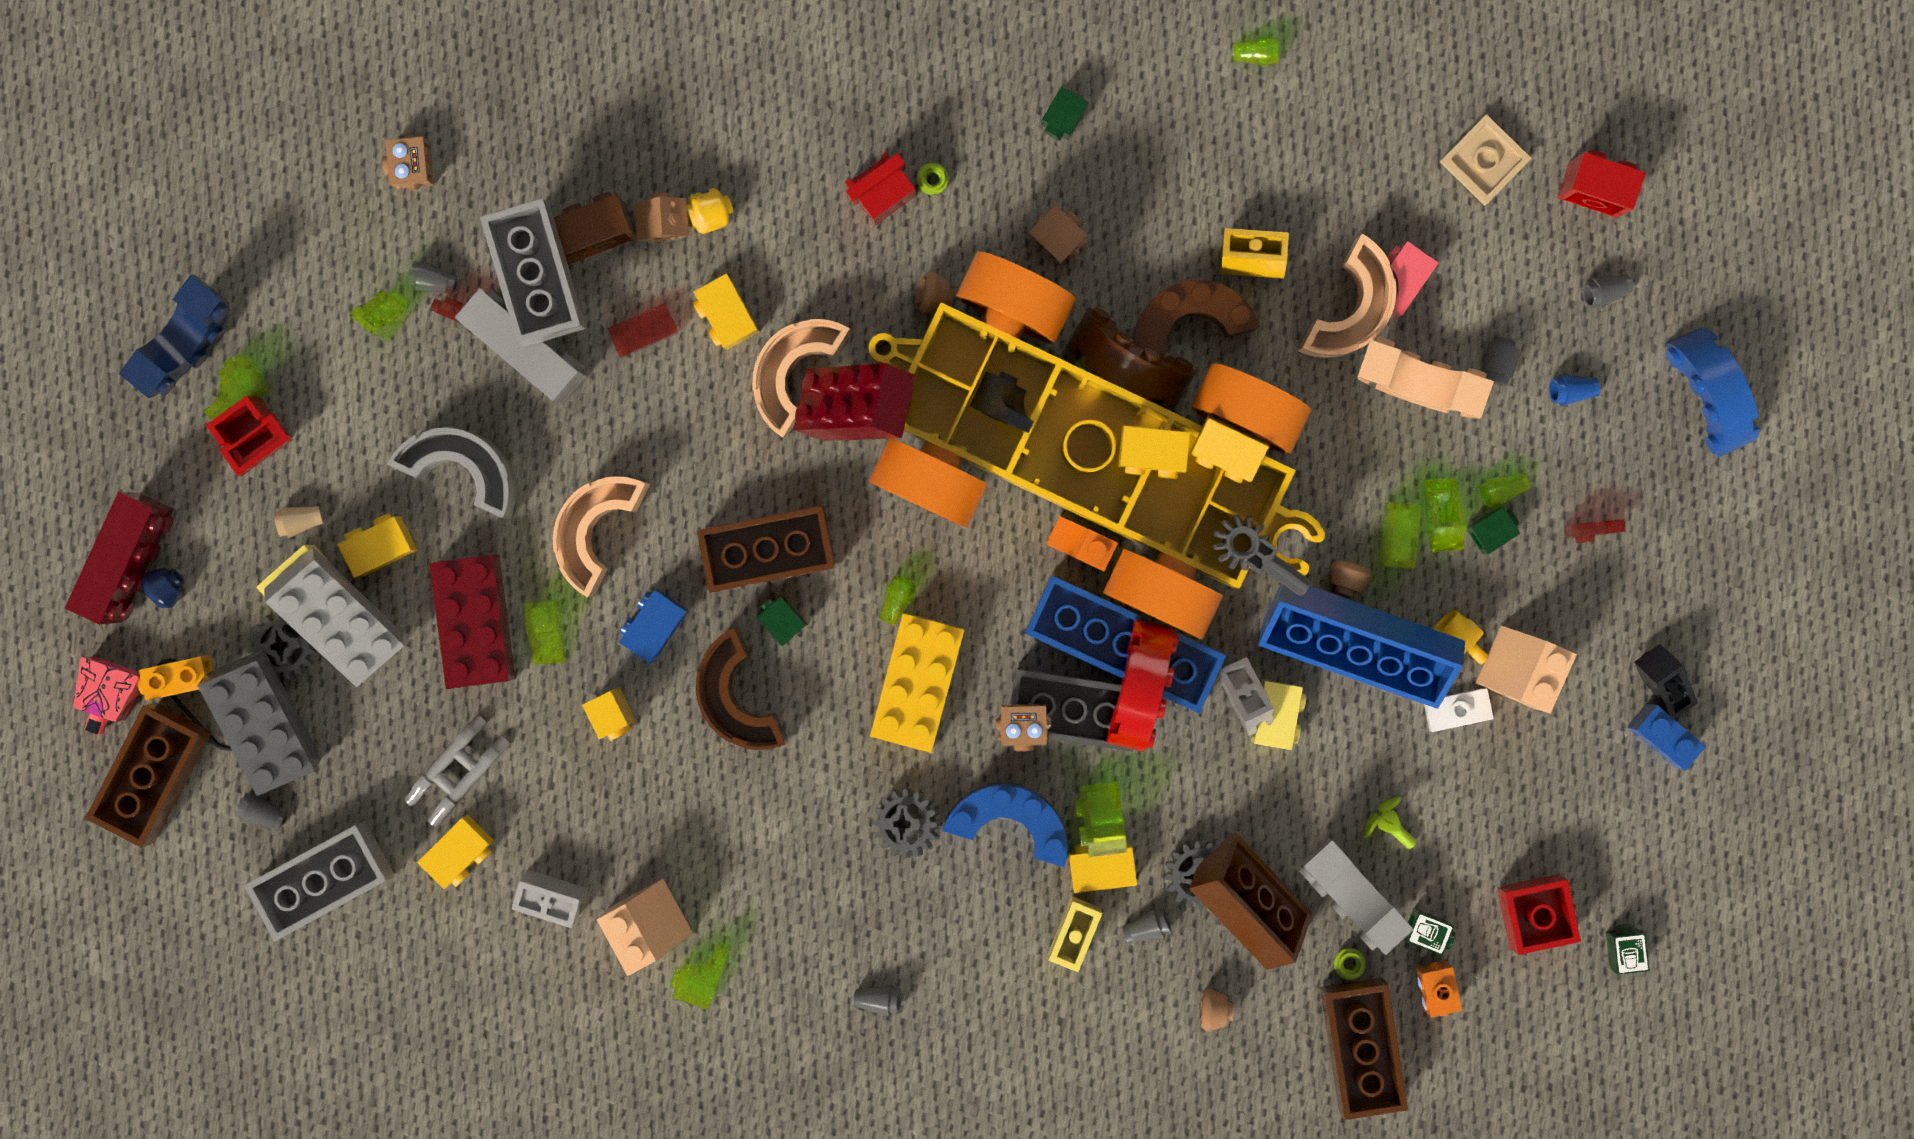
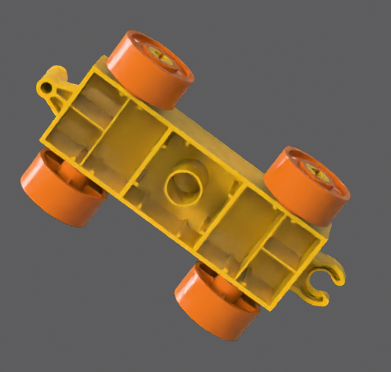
M976 252L955 297L983 314L981 321L944 303H940L923 339L894 338L890 334L880 333L875 335L869 343V353L874 364L887 363L916 375L904 433L923 441L920 450H917L895 439H888L868 482L968 529L988 484L960 470L959 467L962 461H965L1158 553L1155 562L1123 549L1103 593L1203 640L1223 595L1194 581L1197 572L1229 587L1240 589L1248 570H1242L1240 560L1235 569H1230L1228 564L1231 556L1223 562L1218 560L1219 555L1225 550L1213 549V544L1222 543L1223 538L1214 536V532H1226L1221 524L1223 520H1227L1234 527L1233 516L1240 515L1243 526L1245 518L1252 516L1254 519L1251 528L1258 523H1262L1264 528L1258 533V536L1268 535V542L1276 548L1278 536L1286 529L1298 530L1305 539L1311 542H1321L1325 538V532L1320 523L1310 514L1296 509L1289 510L1280 505L1296 470L1264 456L1252 482L1244 479L1242 483L1226 477L1224 475L1226 470L1214 465L1212 469L1204 467L1195 462L1196 456L1191 454V448L1202 428L1201 425L1020 340L1022 334H1025L1035 339L1055 344L1076 298L1059 285L1013 262L986 252ZM1211 363L1190 408L1204 419L1210 414L1268 442V449L1286 455H1291L1312 411L1307 404L1289 393L1249 374L1217 363ZM986 371L999 376L1001 371L1010 374L1018 379L1016 385L1027 390L1024 396V409L1027 416L1034 421L1029 433L992 419L970 407ZM1132 426L1189 432L1190 441L1186 473H1178L1177 479L1158 477V471L1145 469V475L1126 474V467H1118L1122 427ZM1239 533L1235 536L1233 546L1238 552H1242L1248 547L1249 539L1244 533ZM1279 551L1275 554L1304 576L1309 572V565L1305 561L1298 558H1285Z

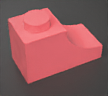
M1408 241L1401 247L1395 245L1387 255L1394 279H1396V301L1392 313L1396 318L1404 314L1439 264Z

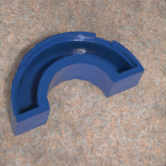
M1700 327L1666 343L1668 348L1666 356L1670 365L1673 368L1677 367L1678 371L1689 379L1692 390L1701 397L1704 405L1702 411L1708 421L1705 428L1708 437L1705 438L1706 444L1711 453L1717 454L1719 458L1757 440L1760 428L1758 426L1754 427L1753 420L1759 416L1751 389L1734 356L1726 346L1721 349L1714 342L1718 339L1717 335L1707 328Z
M995 782L978 787L965 794L953 806L944 822L943 832L973 840L977 831L988 821L997 818L1014 819L1022 823L1032 834L1034 840L1033 855L1035 859L1065 867L1067 840L1059 815L1042 795L1021 784Z

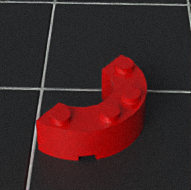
M1135 618L1128 646L1123 682L1116 707L1112 713L1106 743L1142 752L1147 747L1153 748L1156 737V729L1153 728L1156 718H1163L1167 700L1162 699L1164 686H1171L1174 668L1169 667L1171 653L1175 654L1179 635L1173 634V627Z

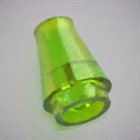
M1268 35L1240 43H1233V61L1271 67V64H1279V39L1271 38Z
M1524 472L1487 478L1485 483L1480 485V494L1487 507L1495 506L1500 508L1519 494L1529 490L1530 481Z
M896 575L893 576L891 581H887L879 618L889 624L896 625L899 617L916 595L914 592L916 584Z

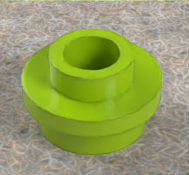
M928 163L918 172V186L928 195H938L948 185V173L940 164ZM930 174H936L939 177V181L935 185H930L927 182V177Z
M1344 948L1336 954L1334 969L1340 977L1354 980L1365 971V958L1357 949ZM1347 958L1355 960V965L1351 969L1344 967V961Z

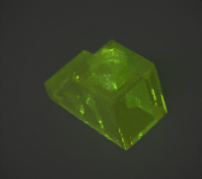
M381 289L371 300L363 305L356 306L349 316L373 336L390 341L412 314V311L406 307L409 301L400 293L393 290L390 294Z
M238 354L223 363L225 367L217 372L220 376L218 395L213 403L204 410L210 421L245 396L260 398L272 390L253 357Z
M1456 477L1424 480L1426 531L1431 552L1463 550L1468 525Z
M562 600L524 602L525 627L530 641L533 665L566 663Z
M720 941L714 953L706 960L697 964L685 963L682 970L676 968L670 983V987L675 988L672 998L708 1010L732 945Z

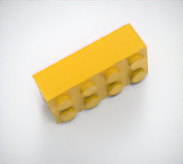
M905 612L902 614L870 737L932 753L964 628Z

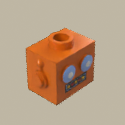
M1431 961L1427 965L1415 967L1422 1004L1425 1012L1430 1017L1448 1016L1450 1013L1462 1011L1454 969L1447 961L1438 963L1437 961Z

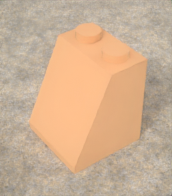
M1500 626L1489 650V658L1483 664L1475 683L1532 709L1551 714L1577 654L1540 638Z
M663 878L609 907L597 919L627 976L655 962L693 934Z

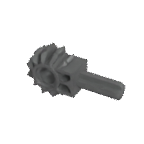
M1240 515L1233 516L1234 527L1227 520L1221 522L1226 532L1215 531L1214 536L1223 538L1222 543L1213 544L1214 550H1225L1218 557L1220 562L1227 560L1231 556L1228 564L1230 569H1235L1240 560L1242 570L1250 568L1258 574H1262L1265 571L1298 596H1302L1307 592L1311 585V580L1275 555L1279 549L1268 542V535L1258 536V533L1264 528L1262 523H1258L1251 528L1254 518L1247 516L1242 526ZM1239 533H1244L1249 539L1248 547L1242 552H1238L1233 546V540Z

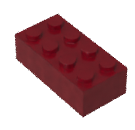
M887 363L807 369L802 381L803 389L799 406L795 412L796 420L793 430L822 441L902 438L916 375Z
M118 492L64 609L99 625L122 623L123 619L127 620L134 609V603L131 601L136 591L142 589V578L149 562L153 563L160 553L161 547L158 545L162 534L168 533L172 527L174 518L171 515L174 509L141 493Z
M486 555L429 563L445 688L452 689L515 680L500 555Z

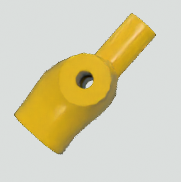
M1457 610L1447 613L1433 628L1439 632L1465 640L1464 654L1467 652L1480 665L1489 658V655L1476 644L1484 632L1471 619L1466 618Z

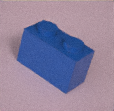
M659 589L654 590L652 594L648 591L645 593L637 605L641 609L634 620L629 617L619 631L623 635L619 643L649 664L655 662L689 612L688 609Z
M1647 703L1627 726L1628 729L1672 766L1684 771L1689 768L1706 748L1702 742L1658 705Z

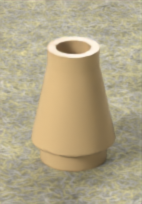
M320 506L281 508V511L274 512V520L279 537L287 536L291 538L317 525L324 524Z

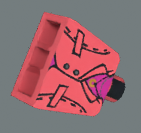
M95 656L81 658L74 708L89 713L84 730L103 735L108 720L114 722L126 720L140 694L138 688L139 671Z

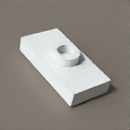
M1487 688L1448 695L1444 698L1439 709L1424 704L1430 732L1494 719Z

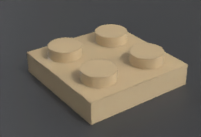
M1486 114L1443 157L1440 163L1485 206L1532 158Z

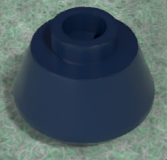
M163 567L146 572L143 575L141 582L143 590L160 608H173L184 591L182 586L184 579L173 568L169 570Z

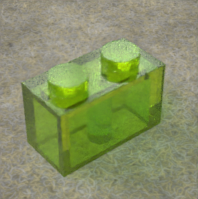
M1383 503L1377 566L1416 569L1422 505Z
M1118 782L1080 786V798L1075 799L1077 818L1083 817L1084 827H1079L1081 846H1087L1089 857L1127 853L1126 833Z

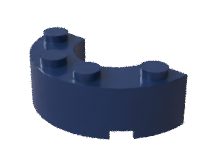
M190 274L172 299L177 303V307L167 325L150 342L136 349L119 373L147 398L158 394L167 395L175 387L176 382L191 367L196 369L203 364L208 356L204 351L211 343H217L225 334V329L222 327L230 311L229 302L197 275Z

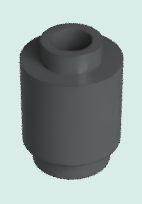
M1497 337L1496 342H1489L1481 371L1487 374L1486 379L1494 381L1493 384L1507 386L1509 379H1513L1520 349L1515 347L1516 342L1511 339Z

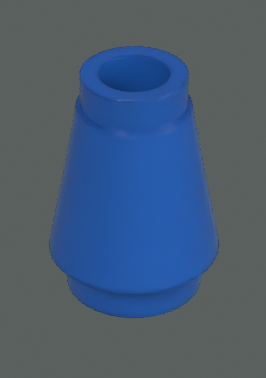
M1558 375L1557 378L1551 379L1549 384L1551 401L1554 404L1559 403L1561 406L1597 397L1600 393V383L1597 378Z

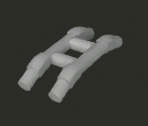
M479 715L456 736L454 741L424 775L418 779L404 798L408 805L414 806L434 782L448 795L428 818V822L434 827L439 826L460 799L510 745L509 741L501 736L477 761L463 748L487 724ZM454 759L469 770L457 785L442 773Z

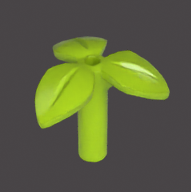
M1400 796L1390 798L1378 805L1379 813H1372L1364 825V838H1367L1378 825L1379 829L1391 833L1407 849H1412L1416 845L1417 840L1401 826L1400 818L1392 810L1402 800Z

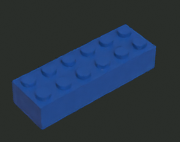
M1050 575L1024 633L1123 678L1135 618L1149 622L1152 621ZM1173 631V634L1179 635L1175 654L1171 653L1169 667L1174 668L1171 686H1164L1162 697L1200 714L1226 655Z
M1281 583L1263 620L1258 646L1439 709L1463 667L1465 640L1312 586L1309 587L1304 595L1298 596Z

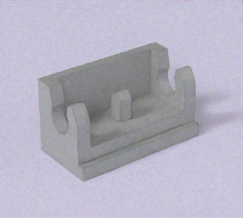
M1243 658L1220 669L1221 683L1248 736L1257 733V724L1262 721H1266L1267 725H1271L1274 720L1272 712L1275 711L1248 658Z
M527 870L519 881L512 910L572 928L580 914L581 909L579 908L588 888Z

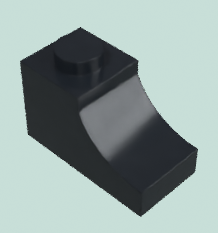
M986 371L970 407L992 419L1026 433H1029L1034 423L1025 412L1024 396L1027 390L1016 385L1018 379L1003 371L1000 372L999 376Z
M1661 644L1634 661L1642 681L1654 694L1662 709L1673 719H1676L1698 704L1683 665Z

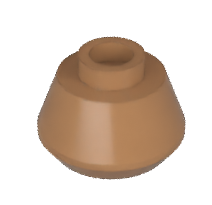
M930 271L924 274L919 281L915 305L922 314L936 313L940 303L948 306L951 305L954 290L950 288L947 280L937 273Z
M1335 560L1330 564L1331 584L1336 586V593L1353 597L1355 592L1361 593L1372 579L1370 570L1363 566L1342 560Z
M1212 988L1204 990L1200 1003V1026L1206 1032L1226 1027L1227 1021H1233L1234 1004L1228 1001V996Z

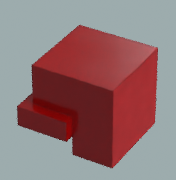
M886 152L883 153L881 159L853 180L849 178L845 181L848 187L845 191L854 206L858 203L861 205L875 226L916 197L915 188L902 172L906 169V166L898 153L891 158Z
M248 395L206 424V427L218 444L224 446L219 451L236 475L241 477L293 440L262 398Z

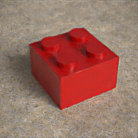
M1589 150L1588 153L1584 152L1568 163L1557 198L1618 218L1634 210L1646 172L1637 170L1638 165L1632 162L1620 160L1616 163L1607 160V155L1602 152Z
M1556 874L1497 887L1509 948L1516 954L1522 955L1581 942L1568 879Z

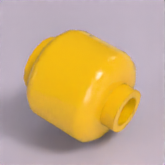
M711 188L688 197L687 219L691 229H696L699 233L705 234L728 225L729 214L733 213L732 203L728 195L722 196L718 189Z

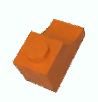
M1061 516L1058 517L1046 545L1105 572L1118 544Z

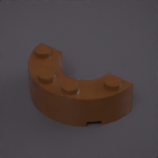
M1189 280L1164 289L1149 302L1136 323L1132 339L1133 343L1138 347L1152 349L1160 356H1163L1167 353L1166 339L1170 328L1176 321L1186 316H1202L1212 320L1220 327L1225 339L1255 331L1260 326L1249 304L1229 287L1208 280Z
M1088 307L1069 340L1074 354L1078 355L1080 351L1086 357L1083 364L1102 379L1148 401L1156 398L1162 400L1160 402L1161 406L1177 405L1197 373L1193 369V365L1188 360L1179 356L1176 358L1171 355L1164 357L1152 349L1138 347L1133 343V339L1116 328V322L1110 320L1111 316L1106 311L1100 308L1092 309Z
M734 627L719 636L710 645L700 663L696 677V696L701 713L709 726L720 737L745 749L768 750L786 745L789 741L776 713L768 715L750 713L741 707L734 697L732 689L734 671L741 661L750 656L738 627Z

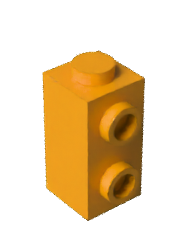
M211 654L139 670L138 688L140 693L145 696V701L198 690L197 685L203 676L214 670Z

